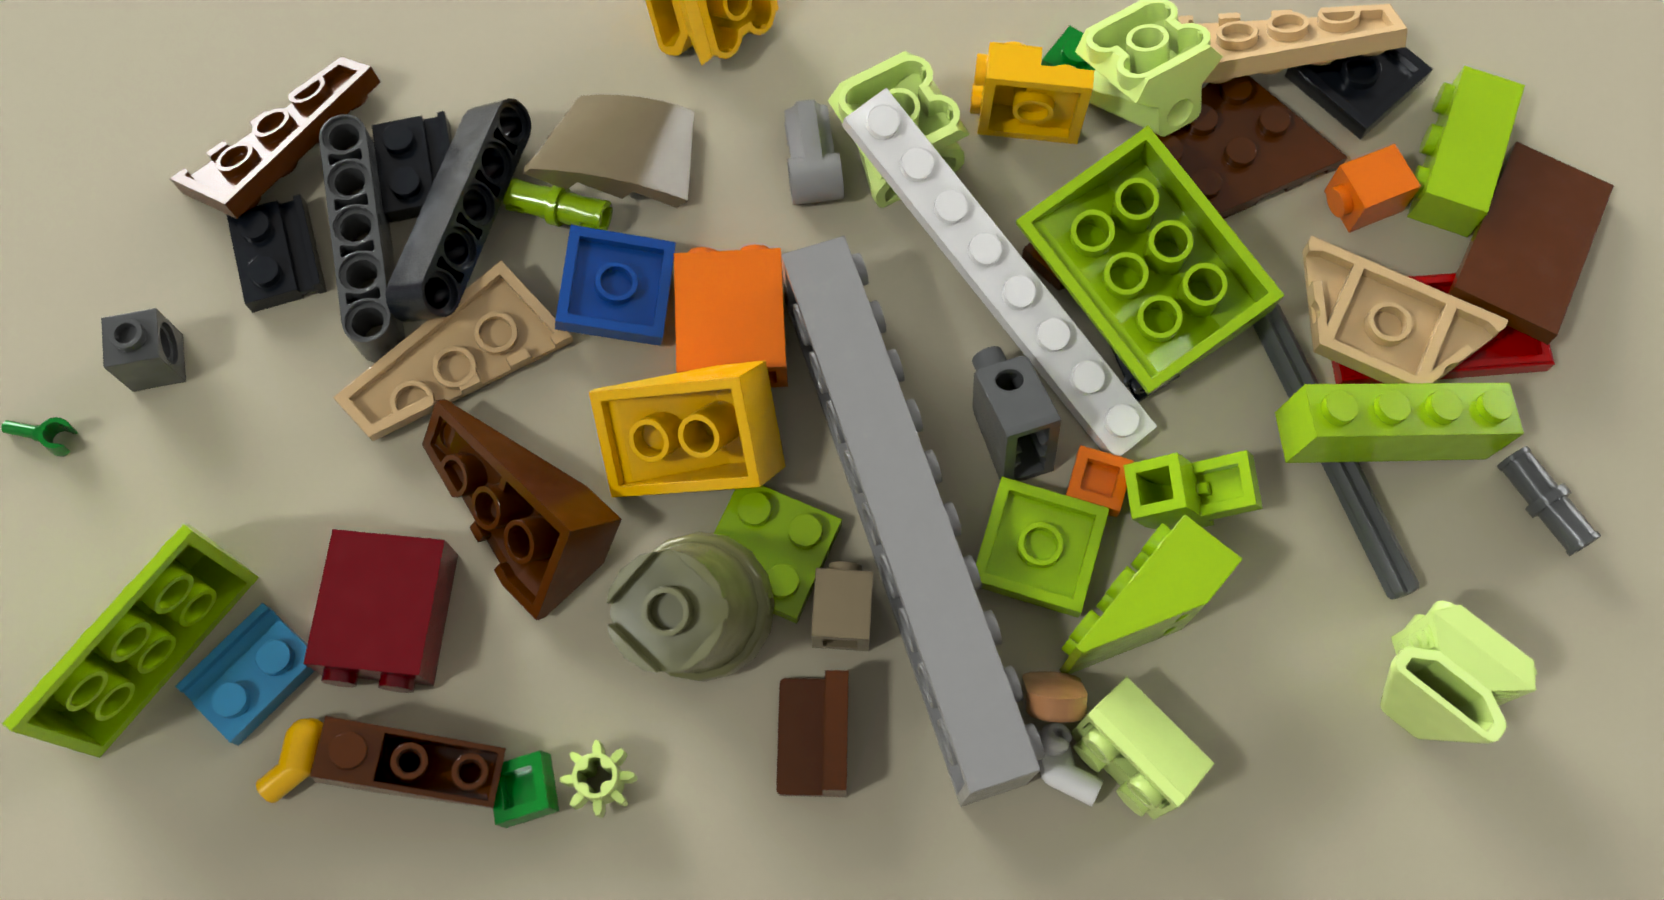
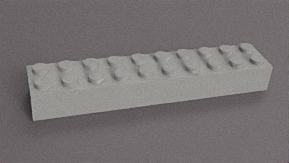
M845 236L781 254L785 303L960 807L1025 786L1041 770L1038 760L1045 758L1043 745L1034 724L1024 725L1016 703L1023 700L1020 682L1012 666L1003 668L997 652L996 645L1002 644L997 620L991 610L983 612L975 590L981 589L982 584L977 566L971 555L963 557L956 540V536L962 534L960 521L952 502L943 504L936 484L942 482L939 463L932 449L924 452L917 434L923 431L921 415L914 399L906 401L904 399L899 382L904 381L905 377L899 355L895 349L886 350L881 333L886 332V323L882 309L877 300L868 301L863 287L869 284L863 258L860 253L851 254Z

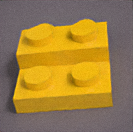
M1014 41L1006 43L990 42L988 54L977 53L971 93L970 113L979 114L977 134L1077 144L1093 90L1094 70L1077 69L1071 65H1041L1043 47L1027 46Z

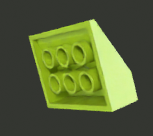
M1149 125L1016 220V225L1148 395L1270 313L1285 296Z
M183 524L165 542L137 576L124 587L117 598L96 621L83 632L76 643L38 682L35 688L2 724L11 732L100 758L259 577L190 524Z

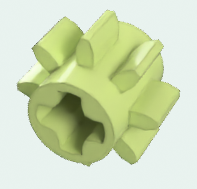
M594 740L592 753L582 757L576 752H570L571 760L576 764L572 774L560 777V782L566 786L575 787L578 791L570 801V805L578 810L589 800L593 802L594 814L599 818H604L606 804L614 801L625 807L629 804L626 797L622 795L625 783H633L638 780L635 773L622 771L619 767L625 762L628 755L622 748L616 750L609 758L605 755L603 744L599 740ZM602 766L603 769L612 775V780L602 782L601 792L597 793L594 788L586 783V780L596 776L597 767Z

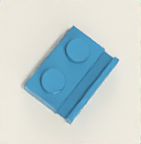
M262 602L175 687L193 702L192 704L230 743L239 746L314 670L303 664L307 643L273 609Z

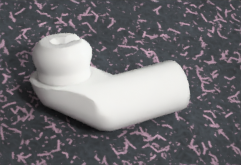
M1058 722L1046 724L1038 732L1045 758L1038 760L1041 778L1047 785L1092 807L1104 780L1075 766L1069 743L1072 740V735L1065 725Z

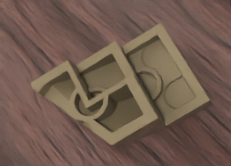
M581 95L564 114L562 121L554 127L536 155L525 165L524 174L566 190L578 182L621 199L632 192H636L678 208L688 201L694 111L672 103L637 96Z

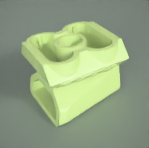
M1140 0L1085 30L1075 51L1095 69L1090 104L1142 128L1149 125L1155 134L1162 137L1177 131L1198 118L1201 113V85L1223 58L1221 54L1210 46V32L1207 28L1194 23L1181 24L1178 21L1176 5L1168 0Z
M904 51L840 82L827 100L843 123L845 117L887 88L954 172L959 170L964 164V151L957 141L970 134L960 120V110L957 103L943 95L933 81L931 65L924 58ZM858 147L870 192L877 206L884 208L900 200Z
M1440 600L1434 603L1426 615H1414L1403 630L1391 636L1396 656L1393 658L1389 668L1380 707L1388 717L1417 739L1489 744L1498 741L1507 727L1499 706L1536 691L1535 676L1537 675V670L1533 659L1461 604L1455 605Z

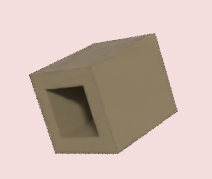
M845 561L831 562L828 564V569L816 568L811 631L812 648L869 650L873 571H862L860 564Z

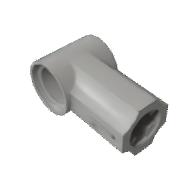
M815 100L798 101L793 107L784 110L785 131L790 152V158L787 159L792 203L797 205L844 199L841 160L839 153H834L827 105L817 103Z

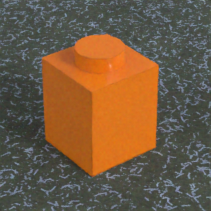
M1396 144L1341 164L1324 192L1326 193L1327 203L1331 212L1342 220L1350 233L1403 212L1421 185Z

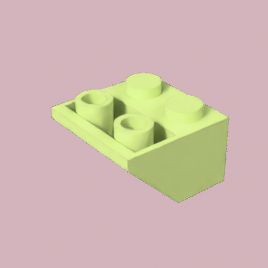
M1128 677L1124 678L1071 731L1072 737L1077 741L1073 746L1077 755L1094 771L1100 772L1104 769L1120 785L1116 792L1133 812L1139 816L1147 813L1153 820L1178 808L1215 764Z

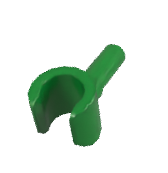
M58 417L49 418L37 426L9 420L4 421L1 426L3 433L38 441L52 454L61 457L68 455L70 450L62 444L53 443L54 437L64 431L78 434L77 430L67 420Z

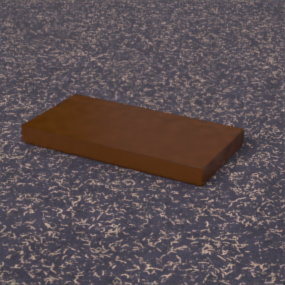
M1516 141L1508 152L1500 170L1488 214L1477 225L1448 294L1508 319L1507 326L1549 345L1558 335L1614 185Z

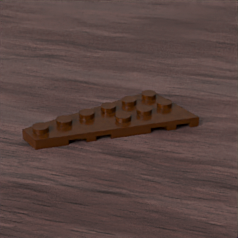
M1249 75L1232 78L1225 83L1215 84L1209 82L1201 89V113L1198 118L1165 137L1157 135L1223 219L1255 206L1258 200L1284 189L1287 192L1301 186L1306 179L1319 173L1325 172V174L1333 172L1341 164H1344L1348 158ZM1028 243L1023 248L1022 258L1058 291L1065 289L1064 285L1033 245Z

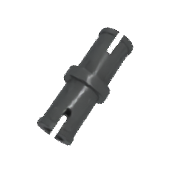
M1528 446L1514 452L1497 465L1498 469L1503 471L1529 504L1525 510L1532 518L1538 516L1566 549L1568 556L1579 552L1601 537L1598 531L1596 532L1568 498L1571 491L1565 483L1558 485L1533 456Z

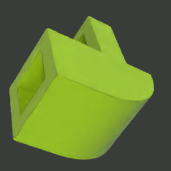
M1248 450L1193 463L1176 452L1123 465L1131 518L1147 528L1158 529L1164 523L1170 529H1173L1184 514L1201 527H1208L1214 525V519L1263 509L1254 457Z

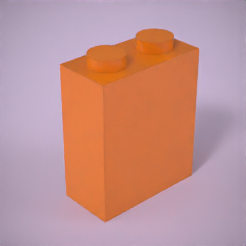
M753 244L744 246L740 250L716 251L708 247H697L689 250L687 253H674L676 372L680 373L717 365L766 360L770 386L788 387L781 248H768L764 245Z

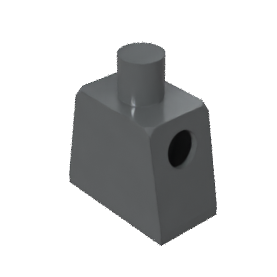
M997 346L987 347L979 351L972 358V363L976 370L974 373L972 407L999 480L1003 476L1016 481H1024L1054 471L1061 418L1029 358L1018 356L1007 360L1002 349Z

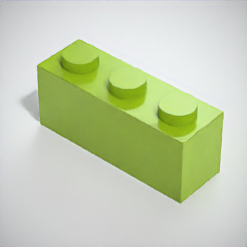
M1465 65L1452 84L1447 82L1442 84L1432 106V112L1439 114L1436 124H1430L1419 148V153L1425 154L1426 157L1423 166L1418 165L1414 171V175L1421 187L1413 197L1408 218L1464 237H1468L1488 214L1525 87L1524 84Z

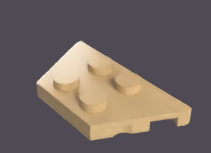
M1312 235L1302 251L1313 352L1384 384L1436 383L1496 337L1507 326L1509 321Z

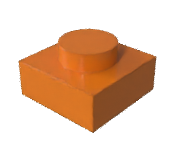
M1080 445L1065 495L1110 508L1108 515L1117 518L1127 489L1123 465L1133 463L1134 460Z

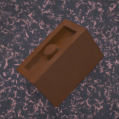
M825 670V679L783 678L780 681L776 790L780 796H847L849 671Z

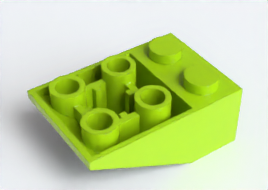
M1185 514L1173 529L1162 523L1130 564L1138 572L1136 573L1129 566H1126L1096 605L1103 612L1101 617L1091 609L1071 633L1069 639L1061 648L1069 657L1059 671L1072 674L1182 630L1210 601L1242 561V558Z

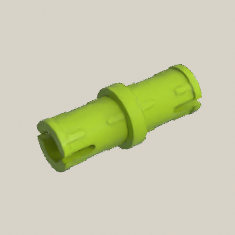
M514 177L503 199L506 210L538 216L539 218H544L547 224L557 227L568 224L607 231L613 211L612 207H610L612 203L608 200L572 193L569 188L566 190L555 185L553 187L541 186Z

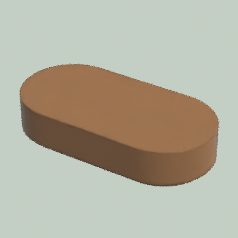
M1034 671L1022 675L1023 704L1025 711L1031 717L1043 721L1066 723L1080 721L1086 716L1087 691L1079 677L1053 671Z

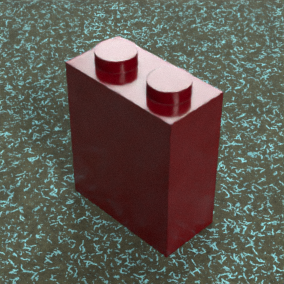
M332 529L303 664L322 675L321 682L334 686L357 687L358 679L379 681L378 688L400 693H413L415 684L434 686L458 554L442 539Z

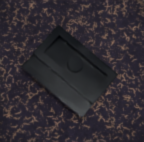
M445 111L437 112L438 117L423 119L421 115L372 125L384 214L390 223L417 218L452 142L450 123Z
M301 194L294 195L293 200L280 204L276 200L258 205L252 210L243 213L238 219L227 215L244 303L252 313L303 299V294L317 291L319 294L327 292L308 206Z

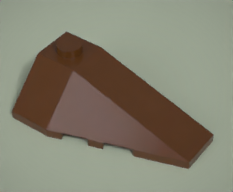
M436 400L422 446L450 495L463 498L475 519L469 528L477 542L487 540L500 563L496 566L494 572L502 586L535 620L543 619L605 562L622 519L580 481L448 400Z

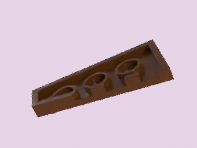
M340 57L289 93V100L292 104L285 109L277 108L269 112L265 110L249 122L253 127L250 134L230 147L223 140L206 152L212 161L192 175L184 168L171 177L170 180L181 193L238 219L243 213L256 207L262 195L280 178L290 174L296 168L298 161L315 144L319 143L320 130L327 120L339 114H348L350 111L359 108L367 100L368 94L381 81L371 66Z

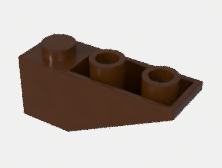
M325 716L310 777L316 783L493 808L506 748Z

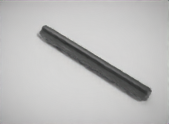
M1277 304L1270 313L1254 323L1253 326L1290 398L1304 384L1319 383L1280 305ZM1359 462L1321 463L1387 597L1398 599L1415 592L1419 588V581Z

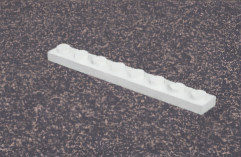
M887 88L844 118L842 127L1024 355L1029 358L1032 365L1101 451L1121 457L1157 427Z

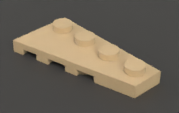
M1390 4L1320 8L1318 17L1309 18L1301 13L1292 12V9L1273 10L1268 20L1240 21V12L1221 13L1218 15V23L1199 24L1206 27L1210 32V46L1223 56L1203 83L1219 84L1241 76L1258 73L1275 74L1286 68L1308 64L1326 65L1336 59L1358 55H1380L1386 50L1406 47L1408 28ZM1193 15L1178 16V21L1181 24L1193 23Z
M499 261L465 289L460 303L453 314L447 317L428 319L333 398L372 441H375L432 413L436 400L446 399L452 403L573 343V338L568 331L555 330L556 318L502 261Z

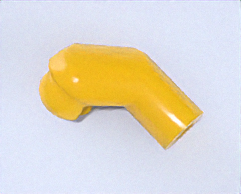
M299 719L286 731L278 764L256 782L258 793L270 803L278 802L310 776L323 723L319 719Z

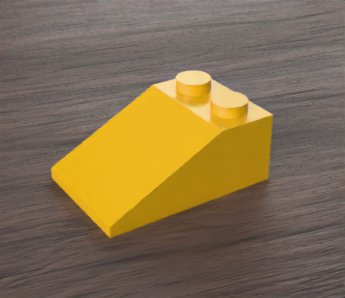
M766 360L711 366L596 388L589 391L611 497L761 487L786 467Z

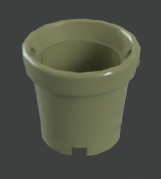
M698 531L668 539L652 552L639 555L620 570L608 592L607 604L612 603L610 611L612 624L607 625L610 638L623 657L642 670L656 673L663 671L673 677L709 681L733 675L756 658L771 633L775 601L769 576L751 550L728 536Z

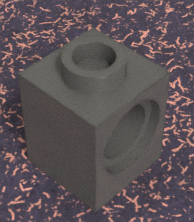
M157 308L101 318L103 367L132 392L186 382L183 334Z

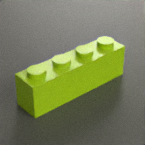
M1510 383L1304 384L1275 411L1286 463L1485 460L1524 434Z

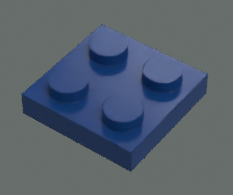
M571 225L555 319V330L661 346L676 242Z

